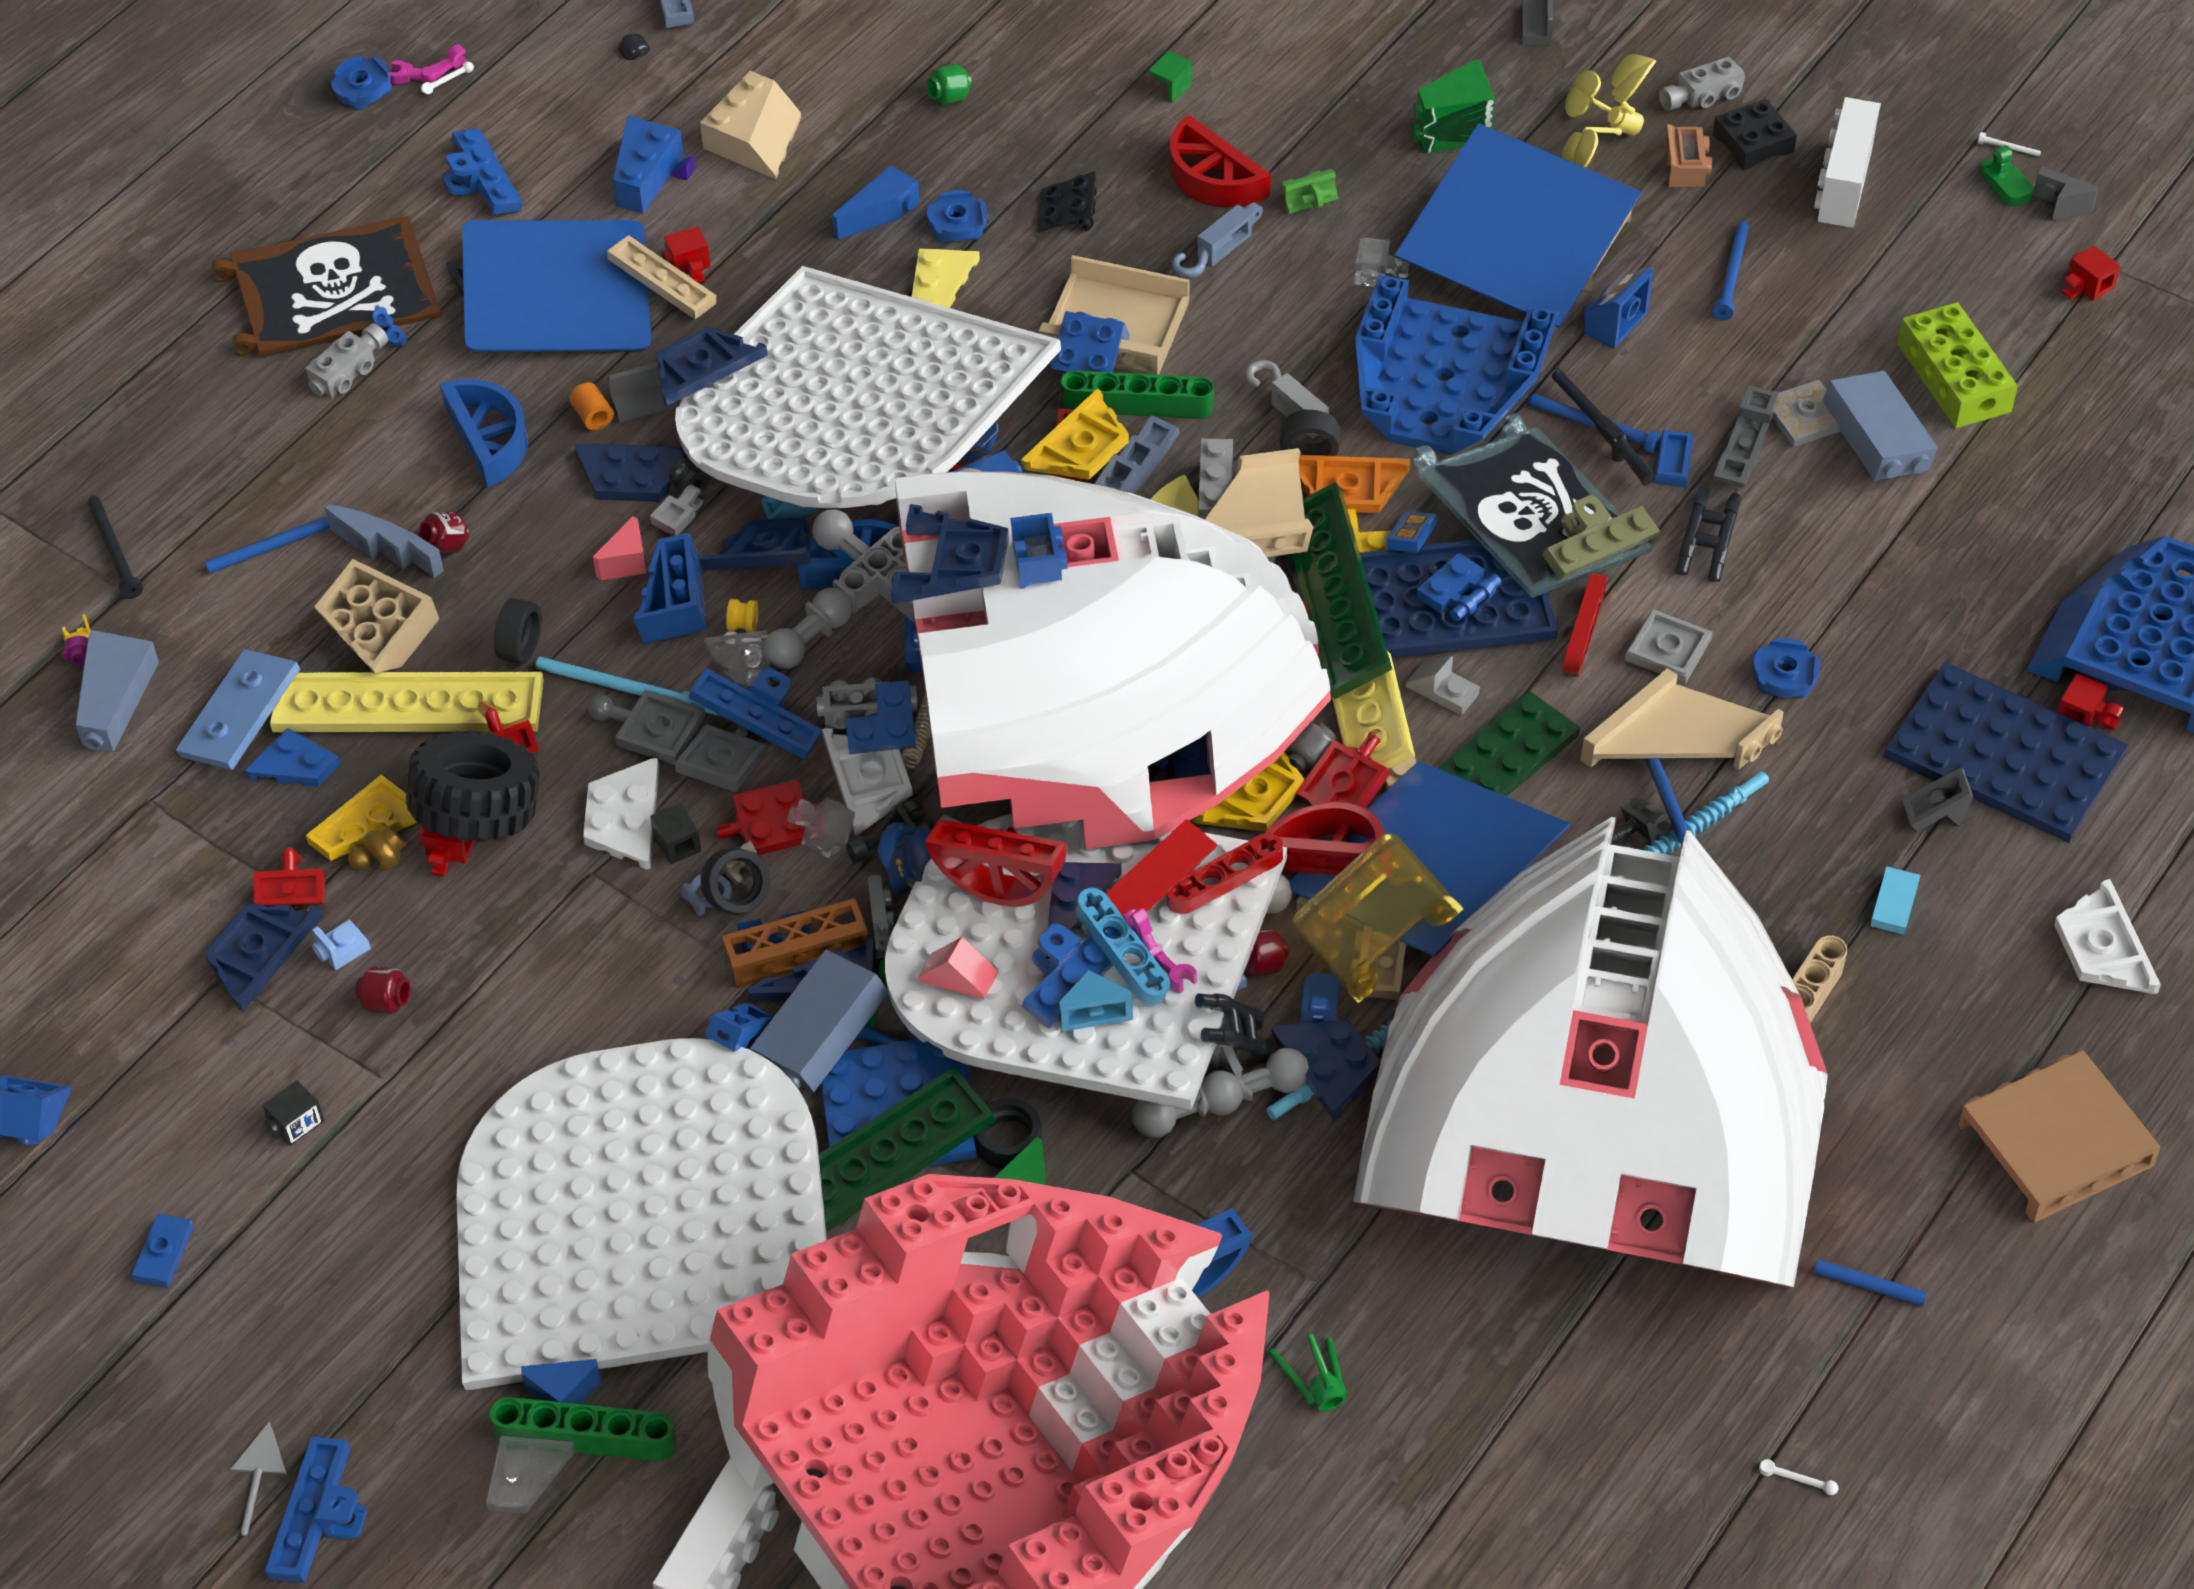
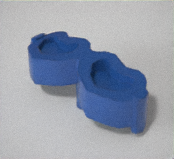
M376 305L373 312L374 324L381 327L383 331H387L388 343L390 345L404 347L407 344L406 334L401 332L399 326L394 325L393 318L387 314L386 308Z

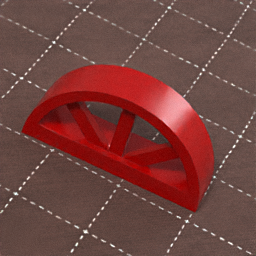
M1188 114L1176 125L1170 139V171L1174 182L1186 195L1199 202L1219 207H1235L1237 204L1246 206L1262 201L1270 196L1271 174L1191 115ZM1180 154H1197L1204 160L1190 168L1183 161ZM1214 166L1224 174V180L1202 175V173Z
M1331 802L1308 806L1283 817L1264 833L1276 835L1283 842V847H1287V860L1282 871L1388 880L1391 875L1393 857L1382 824L1372 812L1358 805ZM1336 833L1332 841L1313 840V838ZM1349 834H1357L1370 839L1364 843L1345 842Z
M944 819L938 820L925 840L926 848L936 866L956 886L983 901L1009 907L1025 906L1040 900L1047 893L1062 869L1067 853L1065 842ZM1002 867H1005L1014 876L1003 874ZM1029 872L1038 873L1040 875L1033 876Z

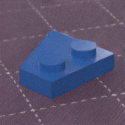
M287 728L245 771L247 778L251 781H258L259 776L276 778L277 783L282 784L300 783L304 786L319 787L341 764L339 756Z

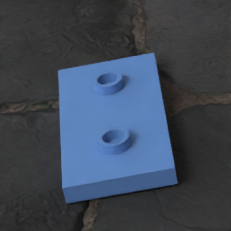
M244 649L176 748L178 755L181 758L233 770L301 669L298 663Z

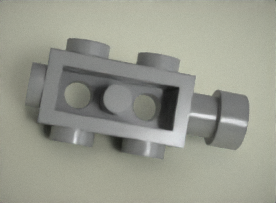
M1729 56L1679 73L1677 87L1670 85L1660 89V103L1666 111L1679 108L1685 102L1691 108L1698 106L1708 108L1721 98L1726 97L1728 100H1732L1742 92L1745 73Z
M371 323L362 331L360 338L347 331L342 337L335 340L328 349L313 359L305 368L309 380L308 386L311 391L317 396L326 394L331 398L337 393H346L352 385V380L359 374L366 375L372 370L375 361L372 351L379 350L388 343V337L383 329Z
M868 678L863 684L851 685L842 680L834 681L830 686L822 687L823 696H816L818 716H824L826 728L845 729L846 718L878 715L875 684L889 682H882L878 678ZM916 685L909 686L912 712H918Z

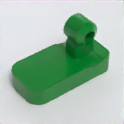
M2005 145L1993 150V158L1982 161L1980 175L2005 204L2019 206L2032 199L2034 187L2020 170L2012 165L2010 162L2012 160V150Z

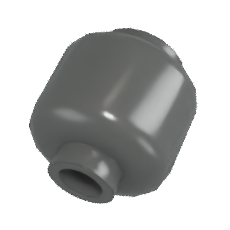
M1319 721L1315 723L1310 722L1287 748L1290 753L1288 757L1291 764L1300 771H1303L1305 768L1312 770L1331 742L1336 740L1335 734Z

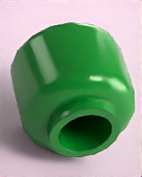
M950 64L933 69L926 81L929 96L941 105L965 100L972 86L969 73L958 64Z

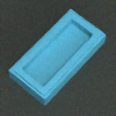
M1886 867L1872 916L1871 927L1905 935L1920 875Z

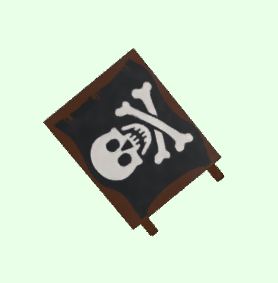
M409 216L230 253L232 261L217 259L212 262L214 278L217 282H224L236 274L254 335L237 333L233 336V341L236 345L235 351L239 356L248 355L256 348H258L259 354L262 356L336 340L347 331L354 335L362 334L365 328L374 323L373 312L376 305L386 308L387 314L393 318L394 325L397 326L441 317V312Z

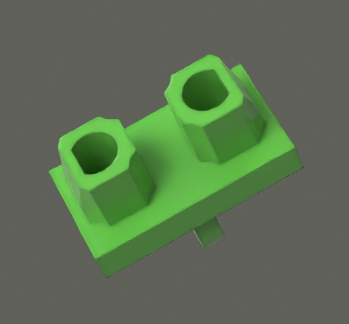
M1329 169L1321 172L1319 170L1303 178L1283 181L1282 191L1286 211L1291 214L1311 207L1317 210L1323 208L1324 203L1337 200L1335 171Z

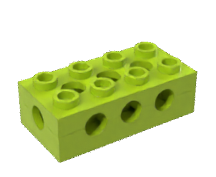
M1958 302L1902 318L1897 345L1955 428L2012 412L2018 385Z

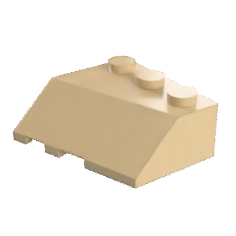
M749 71L700 122L703 149L776 180L781 161L784 162L789 141H792L800 122L801 112L774 80Z
M354 559L351 560L314 606L315 610L375 674L402 667L439 620L430 596Z

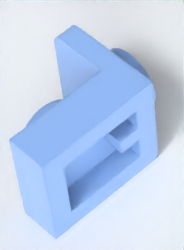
M350 919L327 934H324L318 926L312 929L315 941L312 944L314 953L321 962L327 960L335 970L371 949L368 939Z

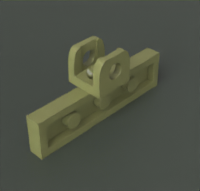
M1589 495L1575 501L1572 505L1573 512L1564 515L1561 519L1562 526L1570 538L1548 547L1542 555L1559 580H1562L1655 538L1660 530L1643 506L1608 520L1611 515L1597 497ZM1584 506L1591 507L1594 514H1589L1585 511ZM1573 520L1579 521L1580 524L1578 525V527L1575 526Z

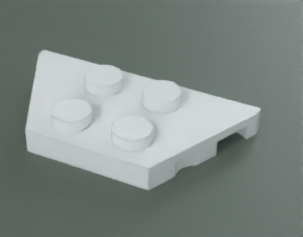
M831 728L822 729L823 739L855 835L866 830L895 809V806L912 796V786L899 749L849 755L847 736L834 734Z
M658 758L649 759L588 783L583 834L586 846L596 850H605L611 856L621 860L624 856L638 861L641 868L651 869L653 831L650 816L655 814L659 775Z
M2111 879L2103 881L2097 891L2090 896L2086 894L2077 901L2076 906L2066 909L2056 917L2054 926L2080 981L2150 994L2159 992L2161 984Z

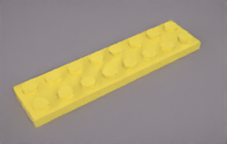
M542 672L297 673L273 709L270 725L272 732H284L287 728L294 732H469V730L486 732L489 731L485 717L478 711V704L482 701H487L497 710L502 726L527 717L533 732H538L544 679Z

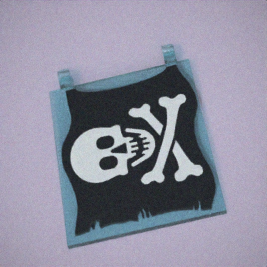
M1517 413L1506 416L1509 424L1503 426V432L1509 437L1438 462L1430 446L1425 445L1417 448V452L1421 455L1414 458V464L1419 468L1417 475L1532 598L1590 576L1592 572L1597 573L1652 552L1653 546L1646 541L1559 580L1542 554L1548 547L1570 538L1562 526L1561 519L1564 515L1573 512L1572 505L1575 501L1593 495L1601 501L1611 515L1608 520L1622 514L1538 427L1527 430L1521 416ZM1584 506L1585 511L1589 514H1594L1591 507ZM1573 520L1575 526L1578 527V525L1580 524L1579 521Z

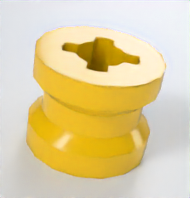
M730 599L726 616L727 630L736 631L739 628L745 629L748 633H755L758 622V602L749 600L747 603H741L738 599Z

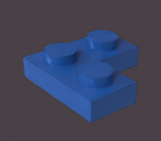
M908 680L875 684L878 715L845 719L849 755L916 747Z

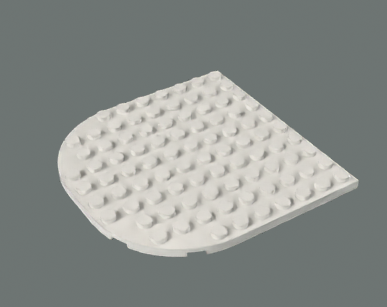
M802 266L735 333V335L743 337V343L756 346L759 342L764 343L767 346L768 356L682 398L679 407H676L675 421L682 448L689 459L705 473L722 482L801 507L850 508L871 504L880 505L885 501L896 498L895 478L947 473L1061 350L1060 340Z
M1012 814L987 820L977 825L1006 831L1010 826L1014 829ZM1081 820L1014 829L1018 834L1065 842L1067 848L1065 862L1122 863V875L1113 880L1106 889V893L1172 832L1170 831L1151 841L1086 849ZM1205 833L1217 846L1193 870L1248 842V840ZM1283 847V860L1279 865L1190 913L1179 914L1171 911L1167 906V895L1147 913L1153 930L1151 934L1156 944L1162 948L1167 957L1176 965L1189 964L1193 966L1197 971V983L1193 984L1188 979H1181L1184 988L1182 993H1177L1169 987L1164 1001L1160 1004L1148 1005L1137 998L1113 965L1102 977L1131 990L1133 1020L1062 1031L1060 1018L1048 1029L1021 1007L1024 998L1047 977L1034 964L1032 955L1039 948L1037 944L1039 937L1048 929L1052 885L1040 900L1032 904L1018 907L996 905L978 899L960 889L939 870L931 858L925 866L922 881L915 882L887 945L885 974L892 1005L901 1021L923 1043L926 1041L930 1042L932 1045L942 1049L943 1055L964 1064L1191 1110L1216 1043L1203 1042L1200 1035L1201 1031L1205 1027L1221 1028L1225 1023L1224 1012L1196 1007L1195 996L1198 993H1220L1234 999L1287 860V847ZM1238 862L1232 864L1230 867L1236 870H1242L1248 867V865L1242 862ZM1002 867L1003 874L1014 876L1005 867ZM1029 872L1033 876L1040 875L1038 873ZM1212 877L1206 878L1202 882L1207 885H1214L1220 882V880ZM1083 924L1080 929L1074 928L1072 931L1081 939V943L1090 936V933ZM963 937L997 969L998 975L984 999L918 982V976L931 953ZM1128 953L1123 956L1124 961L1129 965L1137 966L1141 964L1140 958L1135 954ZM1147 982L1146 987H1147L1148 989L1151 988V987H1154V988L1158 991V989H1159V986H1158V985L1151 986V985H1149V983Z
M679 1038L575 1055L534 1072L500 1097L474 1129L464 1150L457 1177L462 1384L465 1391L523 1382L521 1366L597 1359L599 1369L708 1352L710 1335L717 1309L782 1285L790 1255L827 1240L815 1127L808 1106L792 1080L779 1067L749 1049L741 1047L739 1050L733 1051L711 1039Z

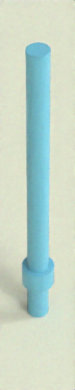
M538 657L536 661V669L639 696L642 695L644 690L651 691L703 708L705 713L719 716V714L689 699L690 691L685 690L683 693L544 657Z

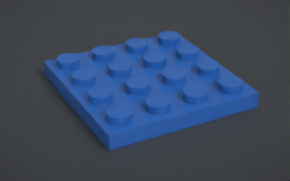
M918 1038L845 1051L822 1081L829 1147L953 1067L966 1080L964 1063L943 1055L942 1049L928 1041L923 1043ZM974 1136L929 1166L977 1158Z

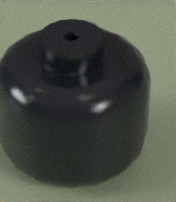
M627 34L622 38L618 51L626 60H634L641 55L648 54L650 47L641 34Z

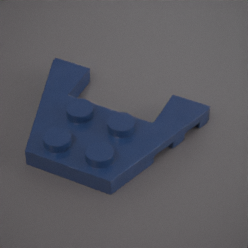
M910 504L906 520L907 535L939 536L931 573L895 572L891 589L892 603H903L1001 584L1009 543L1008 528L968 518L966 522L950 519L947 512L938 510L935 514L923 512L922 506Z

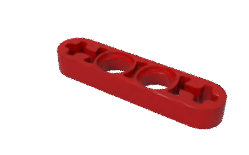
M1593 572L1590 575L1565 655L1563 673L1580 676L1604 599L1608 576Z
M1262 834L1191 871L1167 894V906L1175 913H1190L1262 873L1269 871L1283 860V842L1276 835ZM1238 862L1248 865V867L1242 870H1236L1230 866ZM1212 877L1220 880V882L1214 885H1207L1202 882L1204 879Z

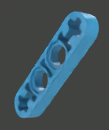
M1097 888L1084 889L1080 892L1075 905V913L1078 919L1137 998L1148 1005L1160 1004L1164 1001L1170 987V980L1167 974L1109 897ZM1088 902L1091 907L1087 908L1086 903ZM1093 905H1098V909L1096 910ZM1105 927H1114L1120 931L1121 937L1111 939L1104 934L1103 929ZM1128 953L1135 954L1140 958L1141 964L1137 966L1129 965L1124 961L1123 956ZM1147 982H1148L1149 985H1151V986L1158 985V986H1159L1158 991H1157L1154 987H1151V988L1148 989V988L1146 987Z

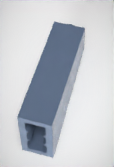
M91 630L88 637L76 719V728L83 746L92 750L101 749L114 752L159 664L153 641Z

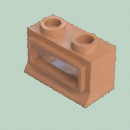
M1667 124L1664 149L1667 150V166H1670L1668 187H1705L1706 175H1711L1712 158L1705 155L1709 154L1710 141L1709 136H1703L1702 127H1674Z

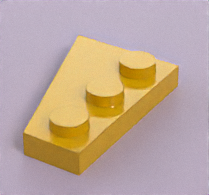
M380 775L306 835V839L310 846L332 861L350 853L352 850L351 845L353 844L363 847L364 837L370 831H381L388 825L397 832L417 822L407 809L406 793L383 775Z

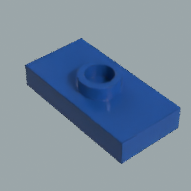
M157 1214L133 1270L132 1278L134 1282L165 1288L170 1287L194 1228L192 1220Z

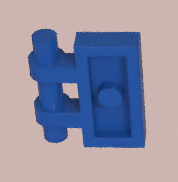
M1458 553L1417 588L1416 598L1440 614L1451 607V618L1455 621H1460L1464 616L1469 617L1474 613L1477 605L1482 600L1491 598L1495 594L1496 588L1502 582L1496 574H1492L1488 579H1482L1484 569ZM1468 590L1472 592L1468 596L1464 595Z

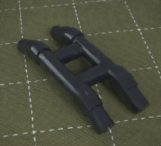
M1700 487L1694 498L1675 572L1680 575H1688L1695 545L1713 548L1708 580L1720 582L1742 498L1737 493L1731 494L1727 500L1724 513L1706 510L1710 490L1707 487ZM1701 523L1720 525L1718 536L1699 533Z
M1198 993L1195 996L1196 1007L1224 1012L1226 1028H1203L1200 1034L1203 1042L1233 1046L1251 1053L1259 1063H1267L1270 1057V1048L1266 1042L1258 1040L1257 1030L1262 1029L1264 1026V1015L1258 1007H1251L1233 1000L1226 994Z

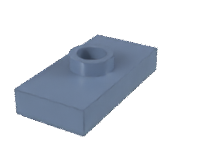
M659 0L666 28L695 23L690 0Z

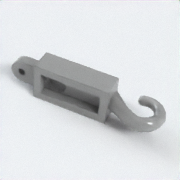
M1258 360L1247 367L1246 379L1254 387L1260 385V381L1254 377L1255 372L1268 371L1271 373L1273 381L1271 404L1286 417L1293 412L1304 409L1319 410L1329 414V407L1288 373L1281 376L1280 369L1272 361ZM1306 433L1312 439L1319 435L1315 433Z

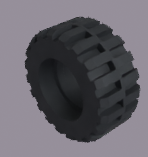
M470 730L468 733H461L460 731H451L448 735L441 733L435 735L431 740L426 739L410 756L406 792L407 809L418 824H422L430 832H438L439 836L445 838L455 837L458 841L465 842L467 840H476L477 842H486L487 839L502 840L507 835L514 836L522 829L524 830L535 816L540 769L531 752L529 753L526 747L521 744L516 745L514 740L510 738H500L494 733L482 734L478 733V731Z

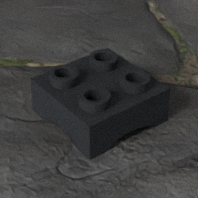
M1767 99L1715 116L1714 137L1731 150L1743 171L1752 168L1758 162L1774 155L1786 156L1795 151L1797 134Z

